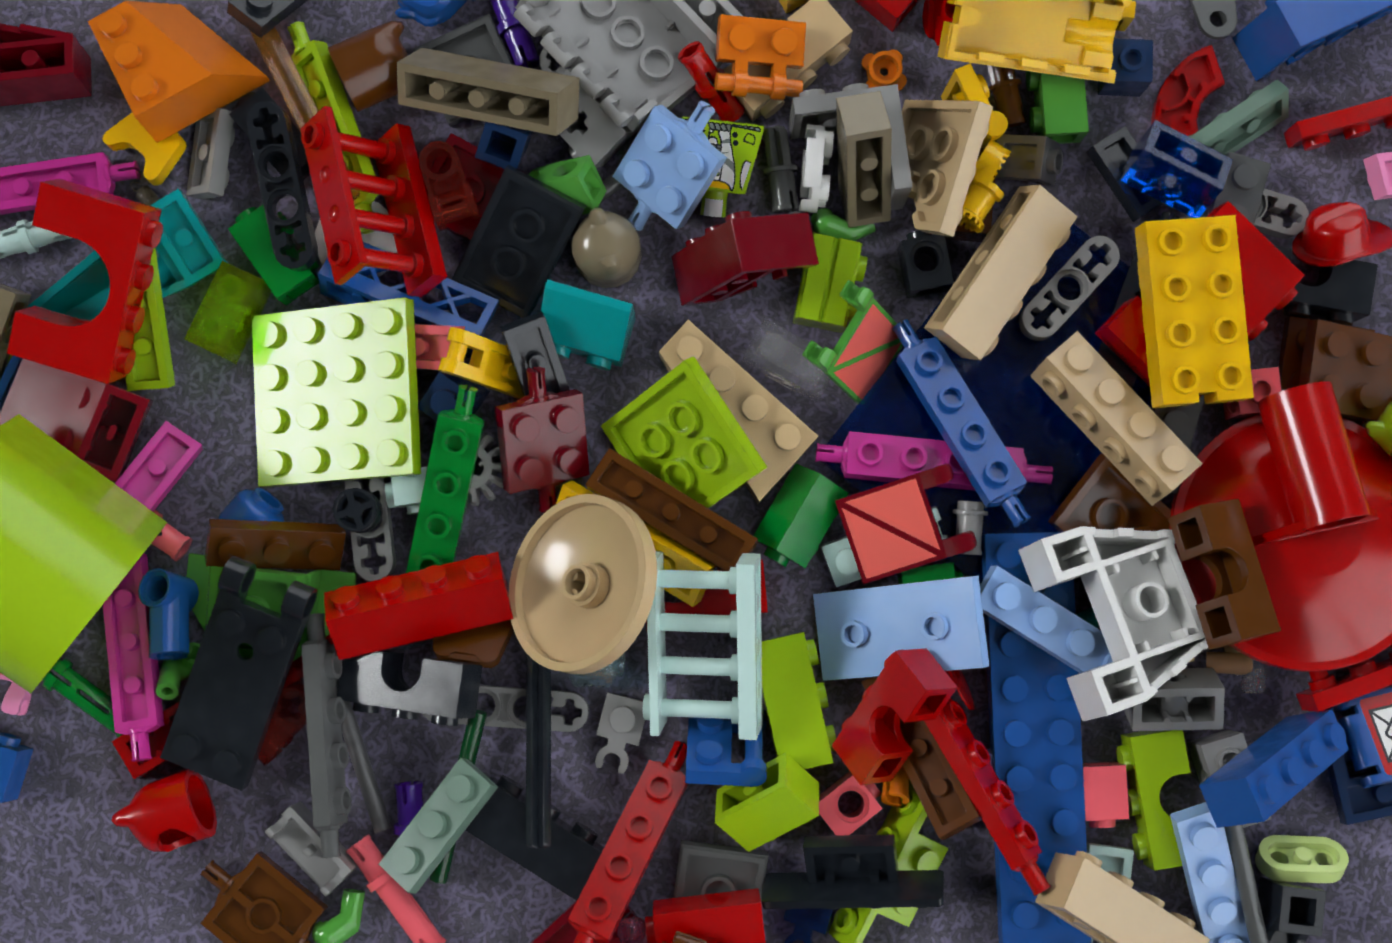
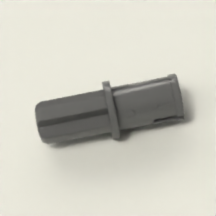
M772 126L764 129L763 132L768 168L763 172L764 176H768L772 213L796 211L799 209L794 176L797 166L791 163L788 133L784 126Z

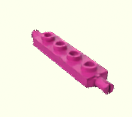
M104 152L1 167L0 215L35 210L41 181L63 179L114 195L116 182L140 179L141 173L138 172L140 171L138 162L133 161L113 165L109 156Z
M849 431L843 446L819 443L816 445L815 462L841 463L844 478L892 482L947 463L952 467L954 478L947 483L934 487L975 491L947 443L943 440ZM1006 447L1027 482L1051 485L1053 478L1052 466L1029 465L1024 454V448Z
M143 553L103 604L115 733L130 736L132 762L152 759L149 733L161 726H165L162 698L156 694L159 678L158 660L149 658V607L141 602L138 594L139 583L142 577L149 571L148 557L145 553Z

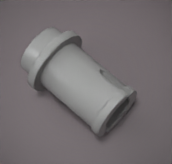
M958 501L957 509H953V514H957L956 535L972 531L977 540V546L973 550L961 554L982 555L983 516H988V511H984L983 502Z

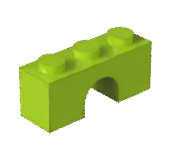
M1183 730L1138 731L1120 734L1122 745L1116 747L1118 763L1126 765L1130 786V789H1128L1129 815L1135 816L1138 833L1132 834V844L1136 858L1143 860V864L1154 871L1180 867L1182 862L1171 817L1161 806L1160 790L1169 778L1191 773Z

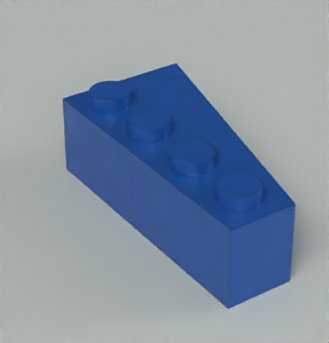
M1266 0L1265 5L1267 9L1232 39L1257 82L1270 75L1282 63L1286 62L1288 66L1302 59L1304 55L1321 45L1327 46L1346 36L1357 27L1360 29L1392 13V0Z

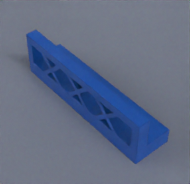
M363 242L364 248L384 251L382 249H379L375 246ZM327 257L318 272L321 294L345 305L406 297L414 300L415 324L465 326V330L484 337V333L499 306L498 299L449 278L444 279L435 286L442 291L445 300L428 304L421 301L419 297L405 294L407 293L405 283L392 287L380 283L377 273L386 271L385 269L365 266L346 283L338 285L334 283L331 265ZM471 302L484 308V311L477 324L459 317L456 307ZM467 348L465 356L471 359L473 350Z

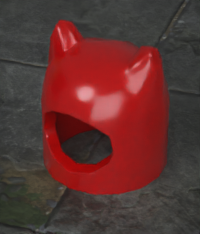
M189 769L148 783L136 792L128 806L117 811L111 819L116 826L128 827L140 844L153 852H169L189 843L210 838L216 833L217 829L216 810L208 786L199 773Z

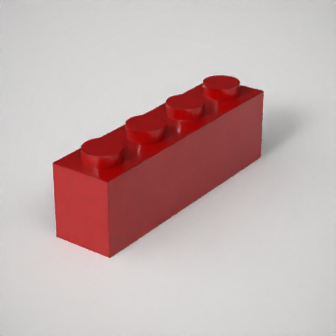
M498 552L475 555L452 563L432 565L422 570L396 576L390 575L379 580L354 586H343L336 590L324 592L325 622L339 660L514 619L509 591Z

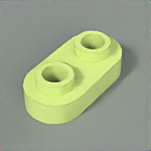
M1271 835L1261 841L1255 856V863L1262 874L1275 881L1335 883L1343 877L1349 863V857L1342 845L1327 837Z

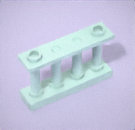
M655 551L657 559V584L653 604L647 618L649 693H646L643 699L644 720H650V736L660 735L667 723V717L731 719L732 724H738L740 740H757L763 725L761 554L743 553L736 563V567H730V571L664 570L663 552ZM664 588L729 589L730 594H736L737 611H731L730 615L665 613ZM665 631L730 633L731 638H737V654H732L731 658L666 656ZM666 674L730 676L731 681H738V697H733L732 701L667 699Z

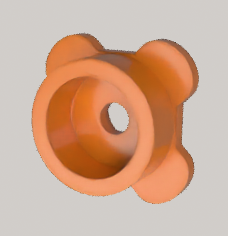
M898 50L881 51L875 55L868 53L863 57L861 66L867 73L868 81L866 84H868V88L898 84V90L900 91L905 87L907 78L902 74L903 56ZM886 69L888 74L885 76L881 75L880 70Z

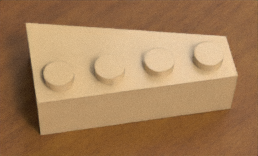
M687 320L659 351L660 360L668 372L684 360L693 356L696 358L768 468L745 483L757 504H759L816 441L818 435L690 320Z

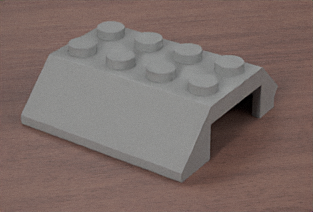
M520 0L515 7L517 10L513 14L533 37H543L540 44L562 68H572L569 75L579 77L580 87L593 100L597 98L603 100L599 107L619 128L627 126L632 132L641 129L654 106L663 105L670 111L695 90L696 82L678 59L680 51L688 44L699 41L704 46V50L715 66L719 68L724 62H715L718 17L721 14L743 16L728 0Z

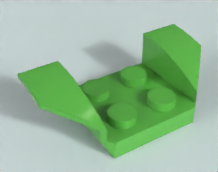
M189 553L187 577L195 581L199 591L198 600L192 611L205 631L220 590L218 583L224 567L206 566L205 555ZM256 568L255 577L245 599L281 614L284 596L290 585L296 580L318 590L317 599L310 614H325L324 592L336 590L343 586L356 585V573L317 569L304 574ZM324 616L325 637H327L330 633ZM306 627L293 661L302 656L301 645L307 641ZM242 643L239 647L240 655L243 658H251L253 656V648L248 643Z

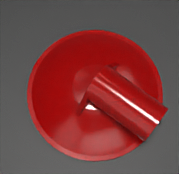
M1330 381L1314 382L1289 388L1259 400L1257 404L1260 414L1232 425L1206 444L1196 455L1203 464L1179 485L1170 515L1172 517L1199 505L1239 499L1281 631L1230 646L1251 659L1269 666L1302 672L1344 668L1367 660L1392 645V457L1367 434L1366 428L1342 418ZM1175 544V549L1197 605L1212 600L1216 592V581L1212 571L1200 560L1181 561L1177 545Z

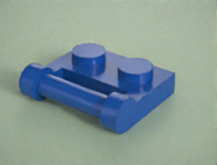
M762 708L763 725L757 740H745V760L742 763H731L732 733H738V724H732L731 719L688 717L685 783L755 787L766 782L767 765L763 761V731L767 726L766 711Z

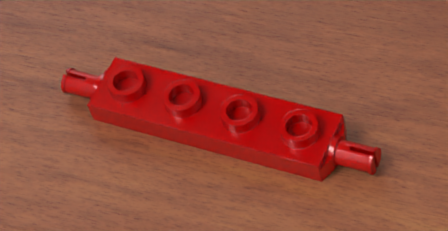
M950 698L936 719L925 720L924 722L1011 870L1022 873L1033 895L1036 896L1051 887L1036 863L1039 854L1042 853L1038 845L1037 833L1028 821L1023 820L1014 805V795L1004 781L999 780L993 770L986 747L976 740L966 724L967 717L964 710L956 701Z
M674 741L664 763L648 761L568 918L569 924L578 933L573 943H593L594 941L610 943L689 784L685 783V775L680 771L687 756L686 744H683L681 748V742Z

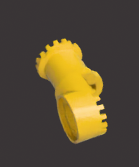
M994 140L988 142L976 162V173L969 185L963 205V216L959 223L960 226L965 223V229H970V231H975L976 233L983 231L985 217L994 203L1001 202L1004 197V192L993 183V180L995 179L994 176L996 177L998 174L997 170L1002 168L1000 165L1006 162L1003 157L1007 159L1011 151Z

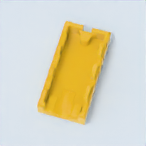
M947 0V3L955 5L953 21L943 22L937 57L1114 84L1116 70L1111 69L1114 58L1113 41L1118 23L1122 19L1124 7H1129L1132 0Z
M1236 215L1145 221L1135 228L1139 287L1141 289L1143 327L1146 340V358L1152 408L1188 406L1200 402L1199 395H1204L1205 404L1239 402L1254 398Z

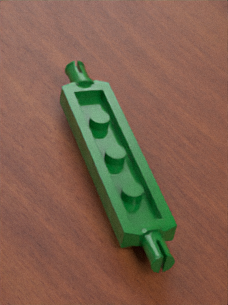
M459 385L455 409L442 410L438 415L406 573L422 570L432 565L455 562L485 422L477 415L472 414L478 391L473 386L469 388L465 402L468 385Z

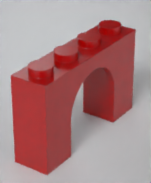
M63 179L41 181L32 226L81 240L91 246L106 265L110 279V292L105 307L92 320L71 317L38 306L15 311L7 354L105 384H110L126 377L131 372L136 358V352L132 349L134 336L140 330L144 321L145 310L141 307L143 294L149 288L153 279L154 268L150 265L153 248L158 246L163 233V225L159 222L162 209Z
M1227 201L1213 209L1206 217L1236 215L1248 342H1250L1267 327L1268 322L1265 320V317L1274 308L1280 310L1297 295L1298 291L1294 287L1305 275L1241 212ZM1136 296L1124 302L1095 334L1150 387L1143 327L1142 299Z
M759 888L653 900V916L645 917L647 943H662V941L672 943L676 931L703 939L707 943H766Z

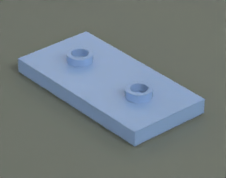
M979 576L813 594L823 681L879 676L884 668L885 660L895 651L902 649L927 648L945 671L989 667Z

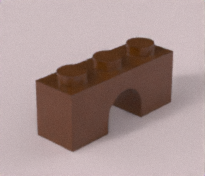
M1239 499L1199 505L1169 517L1168 520L1181 561L1200 560L1210 568L1215 577L1216 592L1213 599L1195 605L1209 650L1250 641L1281 631Z

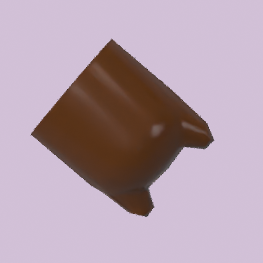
M402 21L387 22L328 47L330 56L357 112L398 94L397 62L408 56L399 39L405 29Z

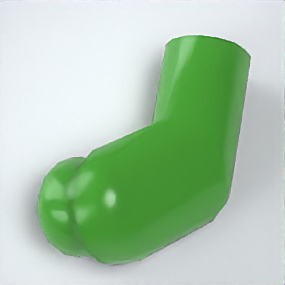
M828 208L818 209L817 213H813L811 217L815 233L832 236L837 239L842 238L856 241L876 232L874 224L848 228L847 221L832 214V211Z
M350 888L343 889L340 914L329 921H319L316 923L312 931V938L315 943H343L358 932L365 891Z

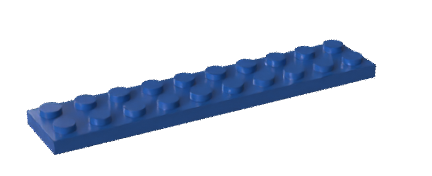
M1060 532L983 534L981 546L983 579L990 566L997 565L1032 587L1018 550ZM1074 579L1039 591L1076 615ZM984 614L989 658L987 687L990 752L992 754L993 770L999 780L1004 781L1014 795V805L1023 820L1028 821L1037 833L1038 845L1042 853L1039 854L1036 863L1046 877L1055 853L1074 856L1076 851L1087 853L1081 717L1066 679L1077 675L1078 672ZM994 841L999 943H1091V937L1035 903L1037 895H1033L1021 872L1011 870Z

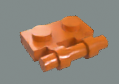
M721 14L718 17L715 62L732 63V74L716 73L715 90L731 91L732 96L746 97L747 93L766 94L773 100H784L785 96L799 97V94L803 92V80L787 79L786 68L801 69L804 66L806 22ZM748 65L770 66V77L750 76L748 74Z

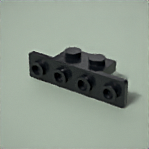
M894 834L805 836L803 852L806 872L766 874L761 898L764 909L782 910L804 908L879 909L886 907H941L944 900V872L942 870L899 871Z

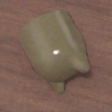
M595 207L575 228L571 241L574 263L580 275L590 284L601 288L618 287L630 281L637 273L642 260L640 236L635 226L624 216Z

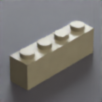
M420 48L397 62L399 105L554 136L559 135L578 120L579 77L427 48Z

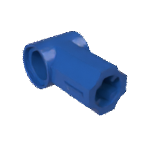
M154 568L142 577L138 589L139 599L144 605L149 607V658L154 660L188 658L189 612L195 607L198 600V586L194 580L161 568Z

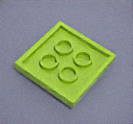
M694 356L681 362L601 425V428L618 454L708 509L768 468Z

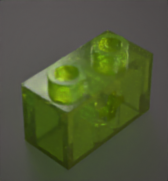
M222 261L184 340L237 364L252 334L254 316L261 315L272 291L261 278Z

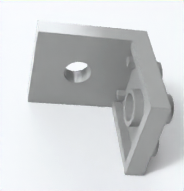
M856 83L845 86L840 92L825 93L823 89H810L801 92L799 97H793L789 117V131L791 139L805 138L807 124L825 126V131H833L834 134H837L836 98L881 91L892 128L891 210L903 209L912 189V180L898 84L868 88V84Z

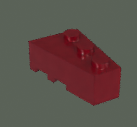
M0 23V107L92 96L91 58L73 33L20 24L17 27Z
M751 211L735 212L725 217V223L705 229L704 236L686 241V247L671 256L681 306L722 301L757 288L756 280L767 274L772 273L773 280H778L788 276L786 269L810 268L819 264L808 212L752 217Z

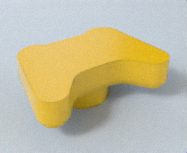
M130 113L103 135V142L111 150L119 151L132 148L143 155L145 158L144 177L154 186L161 185L166 180L187 147L186 141L178 132L157 143L134 117L133 113Z

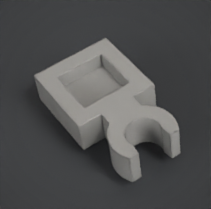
M607 692L596 735L608 738V742L596 755L595 765L597 768H602L604 757L607 754L614 753L620 758L618 773L624 774L629 764V756L625 750L626 743L639 746L645 723L643 718V701Z

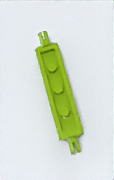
M298 21L290 24L291 26H288L287 30L290 33L295 49L288 61V65L308 121L323 106L332 107L337 132L361 137L337 69L328 51L327 43L316 40L310 41L304 22ZM342 151L346 170L376 176L369 157ZM351 189L355 209L373 212L371 208L372 202L379 195ZM361 228V233L368 234L375 231Z

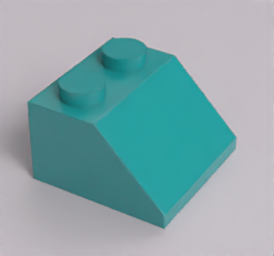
M547 279L541 312L546 318L558 356L569 359L570 353L587 357L585 364L606 371H610L611 365L622 367L636 320L633 304Z

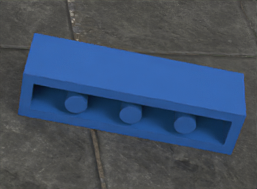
M1332 708L1320 712L1314 711L1285 717L1199 785L1216 827L1221 828L1266 821L1349 750L1345 731L1337 722Z

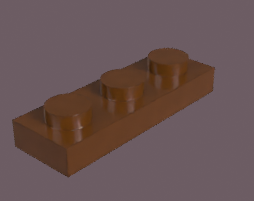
M209 519L205 562L206 566L224 567L232 556H236L256 564V568L340 570L346 531L338 524Z

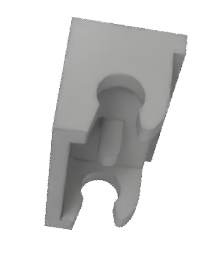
M300 801L287 808L281 814L282 817L274 825L270 826L265 833L270 839L273 838L317 884L321 893L326 897L358 866L350 855L345 852L347 849L340 842L341 856L321 858L320 831L313 827L312 812Z

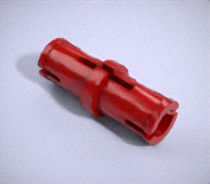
M699 41L685 46L678 54V59L696 82L695 90L703 99L707 98L720 120L732 122L738 120L743 115L745 108L737 97L732 96L731 91H716L710 83L711 81L715 86L716 73H725L724 70L715 66L704 50V46Z

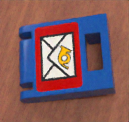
M1392 687L1377 690L1333 706L1335 713L1350 709L1355 710L1356 714L1343 717L1337 721L1345 731L1346 743L1349 748L1348 753L1355 771L1376 766L1378 774L1368 775L1360 779L1363 789L1392 782Z

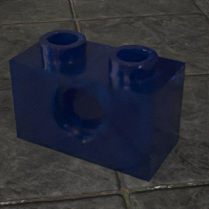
M1155 120L1132 150L1120 181L1192 218H1200L1223 191L1233 159Z

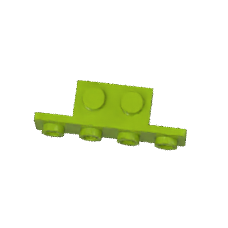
M909 779L910 802L907 805L902 803V806L899 807L892 806L876 835L894 834L899 871L938 870L949 848L919 833L927 813ZM840 908L836 912L834 921L829 928V935L840 943H863L877 913L909 927L918 908Z

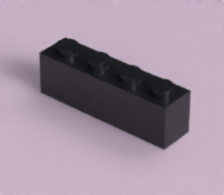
M501 775L499 780L491 776L489 779L498 788L465 831L577 901L604 849L602 845L596 842L598 834L579 822H576L573 827L558 818L561 811L551 804V846L541 850L529 849L526 845V797L521 795L524 788L504 775Z

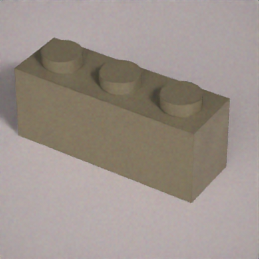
M881 91L836 98L838 189L848 228L891 221L892 128Z

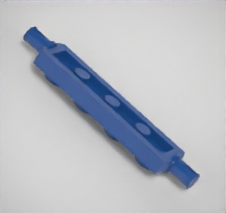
M908 319L903 320L902 323H897L892 330L905 349L898 355L896 362L985 507L1002 505L1014 527L1027 522L1031 516L1017 497L1027 484V481L936 336L920 340Z

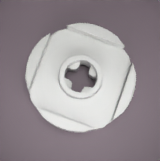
M807 124L805 131L807 145L806 150H803L799 198L808 199L801 200L799 211L817 213L818 207L825 208L826 201L829 198L830 175H824L822 172L823 165H828L829 158L832 157L834 132L825 131V126Z

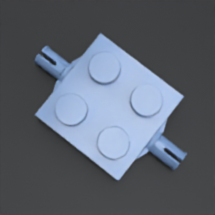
M699 101L688 121L678 118L663 105L654 106L612 177L633 193L636 200H638L637 206L628 218L636 230H643L652 213L658 214L675 229L684 227L726 161L727 157L712 146L703 133V129L715 113V109L709 107L710 104Z

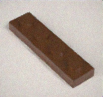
M610 448L585 484L589 490L597 495L611 498L630 507L646 525L712 563L720 571H730V567H736V563L743 553H752L758 544L756 537Z
M878 676L869 677L862 681L865 690L875 682ZM900 718L901 733L913 750L903 764V767L938 837L946 840L981 821L980 815L924 721L904 723Z

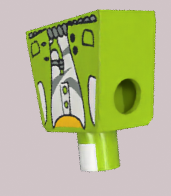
M682 116V119L687 121L690 118L688 116ZM714 119L708 121L703 129V133L711 145L724 154L727 159L702 197L700 215L724 218L726 217L728 193L746 194L763 136L764 125Z

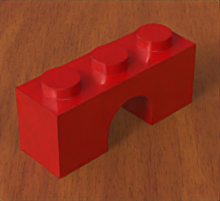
M927 648L897 650L885 660L883 670L875 682L865 690L861 703L852 716L844 721L842 731L832 744V747L860 786L892 781L913 751L901 733L900 718L904 723L936 719L958 687Z

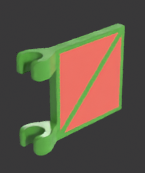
M848 280L840 292V297L856 308L857 312L833 350L828 347L822 348L815 341L811 340L802 356L821 369L856 404L865 408L903 345L892 330L897 323L873 298L874 293L869 288L863 286L859 288L852 281Z

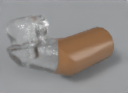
M1207 652L1206 668H1213L1216 673L1235 674L1242 678L1241 688L1244 693L1261 694L1265 691V679L1268 678L1267 672L1255 660L1242 653Z

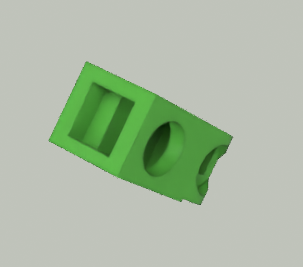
M590 155L537 167L528 174L586 205L583 214L590 213L595 207L598 208L607 192Z

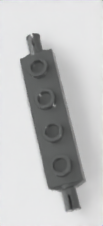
M314 613L310 614L306 624L307 641L301 645L313 827L320 831L321 858H332L341 856L339 829L343 823L348 822V814L352 806L351 793L345 783V768L348 765L349 755L347 746L342 739L341 723L345 719V704L341 697H337L338 679L342 675V660H339L334 644H330L328 640H325V614Z

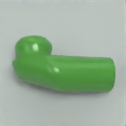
M195 642L189 643L188 658L163 661L156 687L158 697L164 700L176 698L180 682L189 678L200 644Z

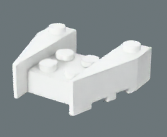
M1080 526L1040 539L1018 550L1034 592L1081 577L1113 662L1066 678L1082 721L1108 716L1148 701L1158 692V688L1171 677L1177 676L1187 667L1186 664L1203 649L1208 648L1195 606L1197 603L1174 546L1176 542L1172 530L1139 531L1134 530V528L1110 530Z

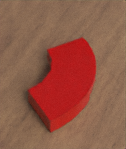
M1212 45L1201 48L1185 58L1175 67L1161 86L1155 99L1151 119L1152 139L1156 152L1176 146L1184 137L1198 132L1197 118L1201 104L1209 94L1225 85Z

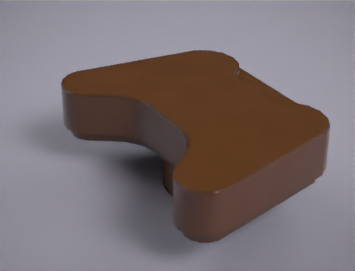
M511 620L433 638L435 655L438 659L482 665V668H493L499 664L514 632Z

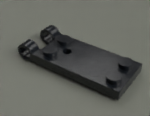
M232 556L221 572L218 583L220 590L160 758L242 791L249 785L308 618L315 605L318 590L295 580L284 596L280 614L245 599L255 577L256 564ZM242 643H248L253 648V656L250 659L243 658L240 655L239 647Z

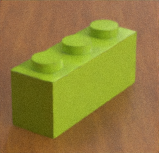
M799 632L762 641V694L776 757L787 753L804 769L834 763L831 752H835L832 744L836 740L834 726H825L822 709L828 708L829 703L824 683H816L812 666L819 665L814 639L806 640L805 633Z

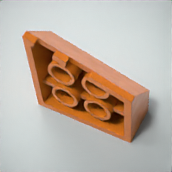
M124 1L88 21L134 117L157 143L215 112L217 108L226 106L270 81L267 75L181 4Z

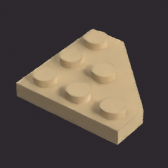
M905 100L902 108V118L912 180V189L908 197L914 199L916 211L912 215L915 229L928 234L954 237L956 228L963 216V205L969 185L976 173V162L982 142L989 131V119L993 106L981 101Z

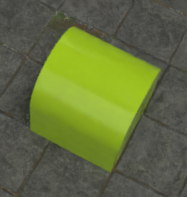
M20 414L0 425V673L31 694L168 522L149 510Z

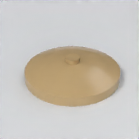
M582 494L569 497L552 506L529 530L513 564L509 582V599L514 618L511 619L515 635L524 651L535 662L554 671L568 674H587L613 663L636 640L650 613L657 584L655 548L650 533L642 519L630 507L621 502L601 495Z

